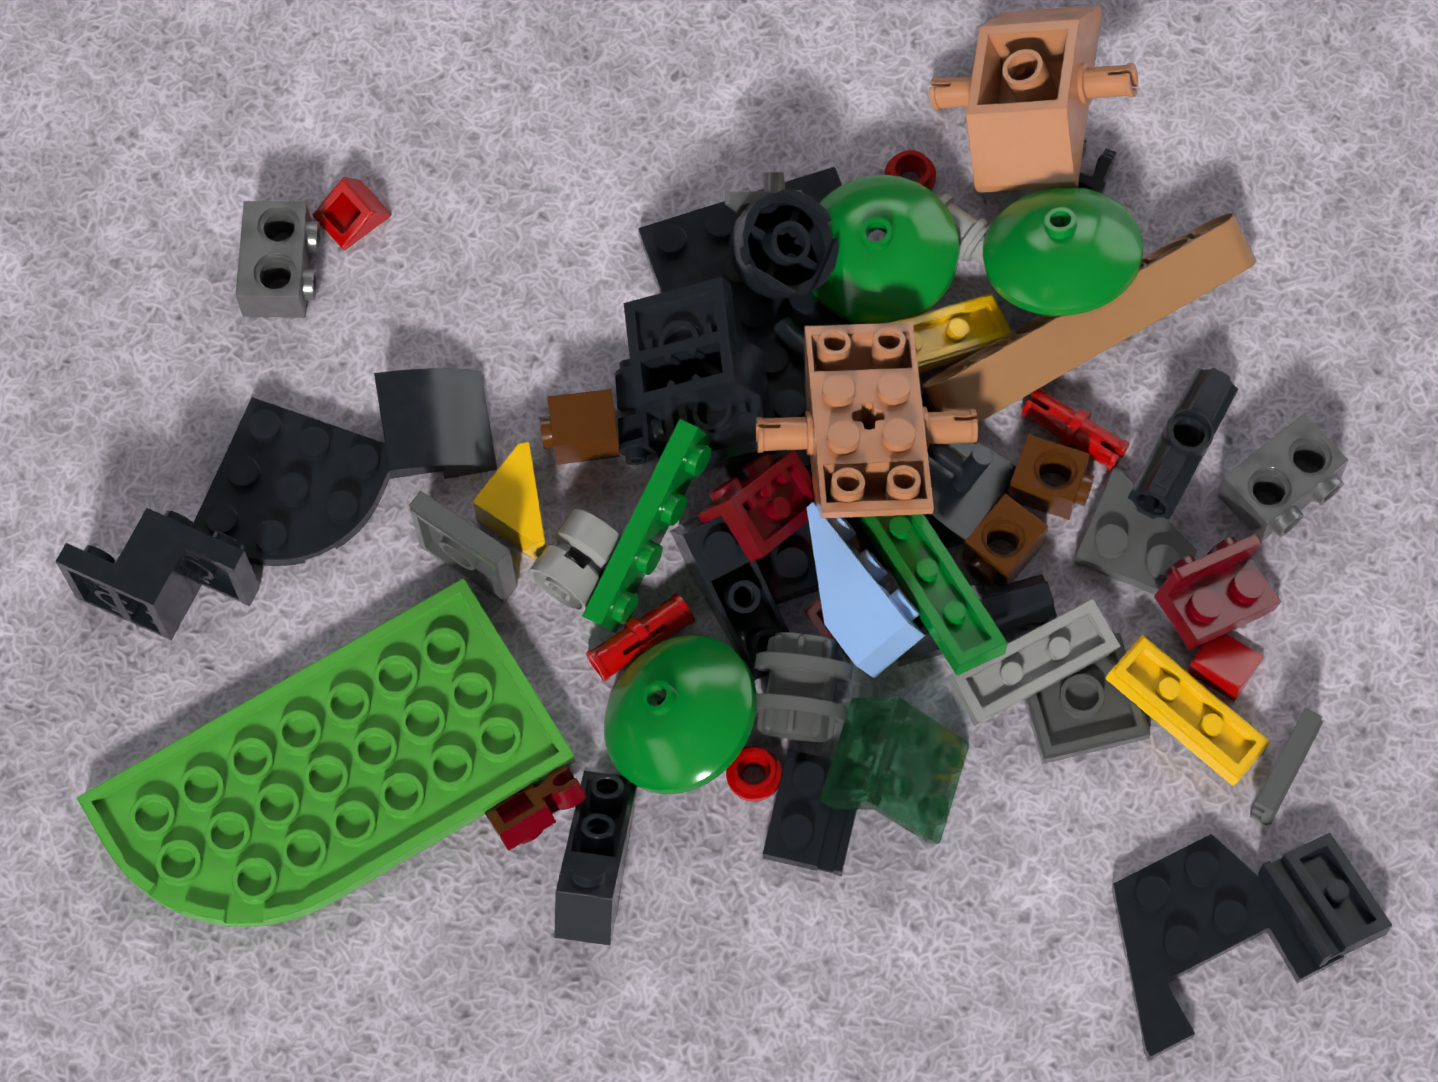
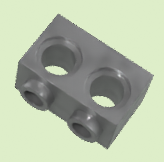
M244 201L235 295L243 317L305 318L307 300H316L317 273L316 269H309L310 253H319L321 229L319 222H312L307 202ZM279 233H293L287 240L280 242L272 241V238ZM275 280H289V282L280 289L267 288L268 285Z
M1304 413L1223 477L1218 497L1253 534H1257L1261 542L1274 531L1279 537H1282L1302 520L1304 514L1301 510L1313 500H1316L1320 505L1326 503L1343 487L1344 482L1341 478L1349 459ZM1297 460L1310 461L1317 467L1318 472L1305 473L1299 470L1294 462ZM1260 491L1269 492L1277 498L1279 503L1275 505L1262 504L1253 494Z

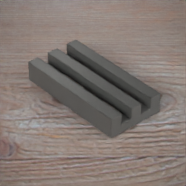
M1304 708L1250 814L1251 818L1265 825L1272 823L1323 724V720H1321L1323 716Z

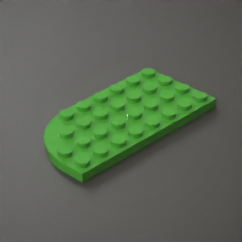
M462 578L77 797V800L117 867L145 895L169 910L204 923L227 927H258L293 921L335 903L484 816V812L530 784L535 786L544 781L556 769L566 765L570 766L576 761L573 752L466 580Z

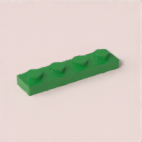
M679 419L582 617L616 633L620 624H625L634 614L639 599L636 592L645 574L650 575L661 559L663 547L660 543L669 525L674 526L683 515L687 504V497L684 495L693 477L700 476L709 462L711 456L709 444L712 438L700 428Z
M924 514L856 517L903 593L920 613L918 615L957 676L1005 654L1007 641Z

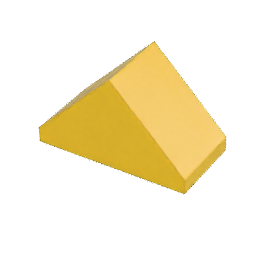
M529 442L519 443L472 503L477 521L536 560L546 547L530 444Z

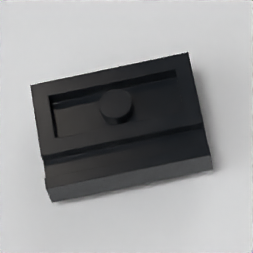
M788 749L765 841L763 859L810 870L833 873L842 877L867 767L861 765L858 767L842 764V761Z
M1331 833L1283 854L1282 858L1272 863L1271 861L1263 863L1258 872V876L1319 967L1325 965L1328 960L1338 955L1340 957L1387 935L1392 927V923Z

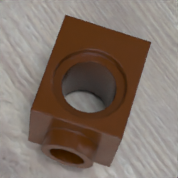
M1027 434L1011 480L1009 497L1018 504L1070 520L1075 504L1085 507L1095 476L1086 473L1090 454ZM1047 473H1056L1061 475L1067 483L1054 487L1044 483L1040 477Z
M1004 494L965 540L962 559L967 562L965 564L967 571L978 582L986 586H991L993 582L998 586L1012 583L1045 544L1048 525ZM995 540H1005L1013 545L1015 551L1010 554L1000 555L993 552L988 544Z

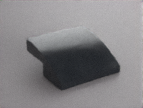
M427 368L374 373L390 479L443 471L444 479L497 470L481 371Z

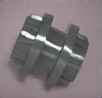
M780 632L775 633V636L769 638L767 652H758L756 654L755 669L770 673L767 693H756L757 728L762 734L797 741L827 742L834 737L835 724L846 722L848 707L834 703L833 694L835 682L851 681L853 666L844 662L845 651L837 640L809 634Z

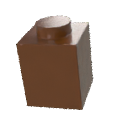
M612 389L548 397L550 416L539 417L543 449L554 448L556 465L620 457Z

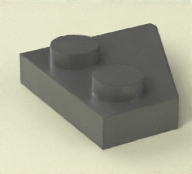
M1114 468L1076 554L1074 563L1155 595L1167 579L1165 575L1166 570L1186 556L1192 555L1195 558L1197 550L1168 519H1152L1138 512L1134 503L1128 499L1134 483L1122 470Z

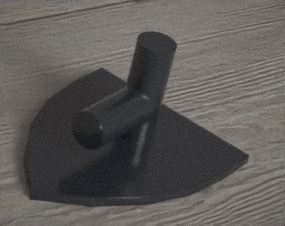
M979 442L977 444H929L927 452L934 510L933 514L928 515L941 527L965 543V540L981 523L1012 478L1016 466Z

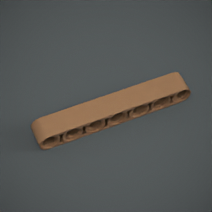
M1234 213L1221 215L1143 257L1140 270L1133 283L1112 302L1082 314L1069 316L1041 315L927 380L923 387L936 412L976 409L977 417L975 419L979 423L1251 268L1257 260Z

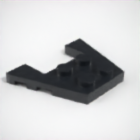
M1212 834L1113 883L1111 888L1131 979L1133 1000L1138 1015L1143 1050L1148 1061L1186 1042L1195 1035L1193 1028L1167 985L1172 980L1264 933H1268L1297 984L1342 961L1344 955L1341 957L1338 955L1328 960L1325 965L1319 967L1260 877Z

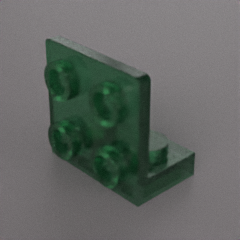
M900 697L851 698L846 722H844L820 801L833 809L875 810L925 842L939 844L968 753L969 743Z

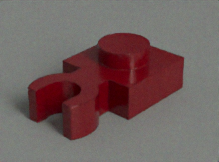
M566 765L549 774L544 783L535 788L533 784H530L484 813L507 850L510 851L520 844L533 841L544 829L556 823L552 814L559 810H566L577 806L587 796L577 778H574L569 767Z

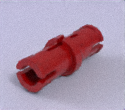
M1042 388L1035 390L1031 394L1034 398L1033 401L1028 399L1022 409L1021 416L1030 419L1059 437L1060 445L1070 448L1073 446L1082 452L1090 454L1089 457L1107 467L1106 469L1111 472L1119 463L1117 459L1119 457L1123 458L1129 448L1130 443L1128 441H1123L1091 421L1090 413L1082 408L1078 412L1046 393Z
M674 593L671 595V598L641 618L637 619L635 616H632L625 622L624 629L594 649L585 652V655L600 678L606 682L612 675L632 663L642 653L656 644L667 640L689 624H693L695 622L694 615L679 594Z

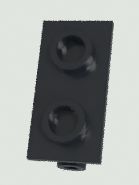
M630 359L623 360L619 363L620 369L615 372L617 409L621 412L635 409L636 414L618 418L619 452L625 456L627 464L641 465L647 461V455L650 454L660 459L666 447L664 424L659 418L635 406Z

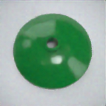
M867 176L838 187L819 203L827 210L832 220L827 223L831 229L832 238L838 237L839 244L835 269L823 285L812 290L815 297L829 311L840 318L856 324L891 323L926 312L945 294L957 270L960 252L959 238L954 219L948 208L928 188L910 179L898 176ZM875 230H881L886 233L885 238L878 242L869 240L868 236Z
M1075 187L1045 189L1014 201L995 217L986 232L983 242L984 269L994 289L1004 299L1021 309L1049 316L1082 314L1112 302L1133 283L1143 259L1141 230L1132 214L1119 202L1102 193Z
M684 635L670 638L656 644L636 658L616 683L605 712V745L616 769L634 785L643 790L658 794H680L692 791L711 782L722 774L741 753L755 722L757 691L752 673L745 661L725 643L702 635ZM666 696L665 700L659 705L662 698Z

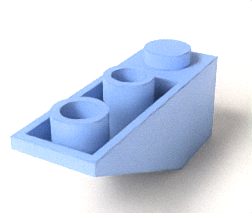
M812 502L807 506V514L824 624L853 663L875 678L925 636L913 621L920 613L902 591L897 589L894 593L890 592L881 580L888 574L887 571L868 549H865L860 554L850 541L856 535V532L845 518H821L816 504Z

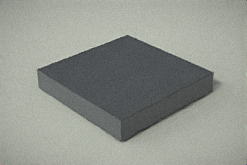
M420 490L409 504L420 547L502 602L503 600L507 601L517 588L510 549Z
M1120 633L1114 634L1121 646L1115 652L1024 700L1042 764L1150 738L1151 733L1144 711L1105 679L1113 667L1126 654Z

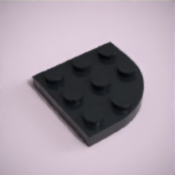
M251 397L193 522L196 526L195 529L212 537L215 532H222L235 538L244 546L243 550L249 563L263 566L305 563V560L319 556L333 548L338 549L365 526L375 512L390 480L385 443Z

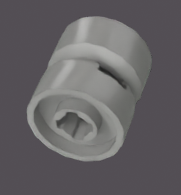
M574 509L555 533L557 546H546L528 572L535 584L545 593L572 610L584 613L621 535L596 516L583 510Z

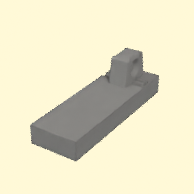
M1091 599L1008 643L1005 654L958 676L954 672L947 679L975 727L1115 652L1121 646L1094 599Z

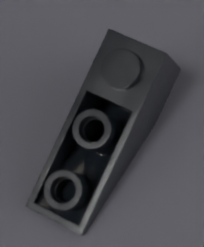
M698 516L670 530L689 572L735 652L749 667L754 681L769 674L755 669L756 654L758 652H767L768 640L775 636V633L790 632L756 561H749L722 516L705 523Z
M584 771L581 787L587 798L575 806L555 892L554 938L611 945L621 894L637 786L621 775Z

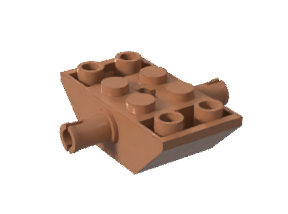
M1100 5L1002 12L979 28L972 76L933 77L931 79V85L937 86L929 88L930 102L934 110L967 107L966 121L974 186L978 193L1078 187L1089 104H1091L1093 98L1136 97L1138 91L1136 88H1132V86L1138 87L1139 84L1138 72L1134 63L1095 67L1103 11Z
M913 322L805 326V417H756L757 452L806 449V453L810 455L814 501L821 518L933 514L934 506L927 452L929 444H977L978 420L975 419L977 417L976 409L928 412L926 407H922Z

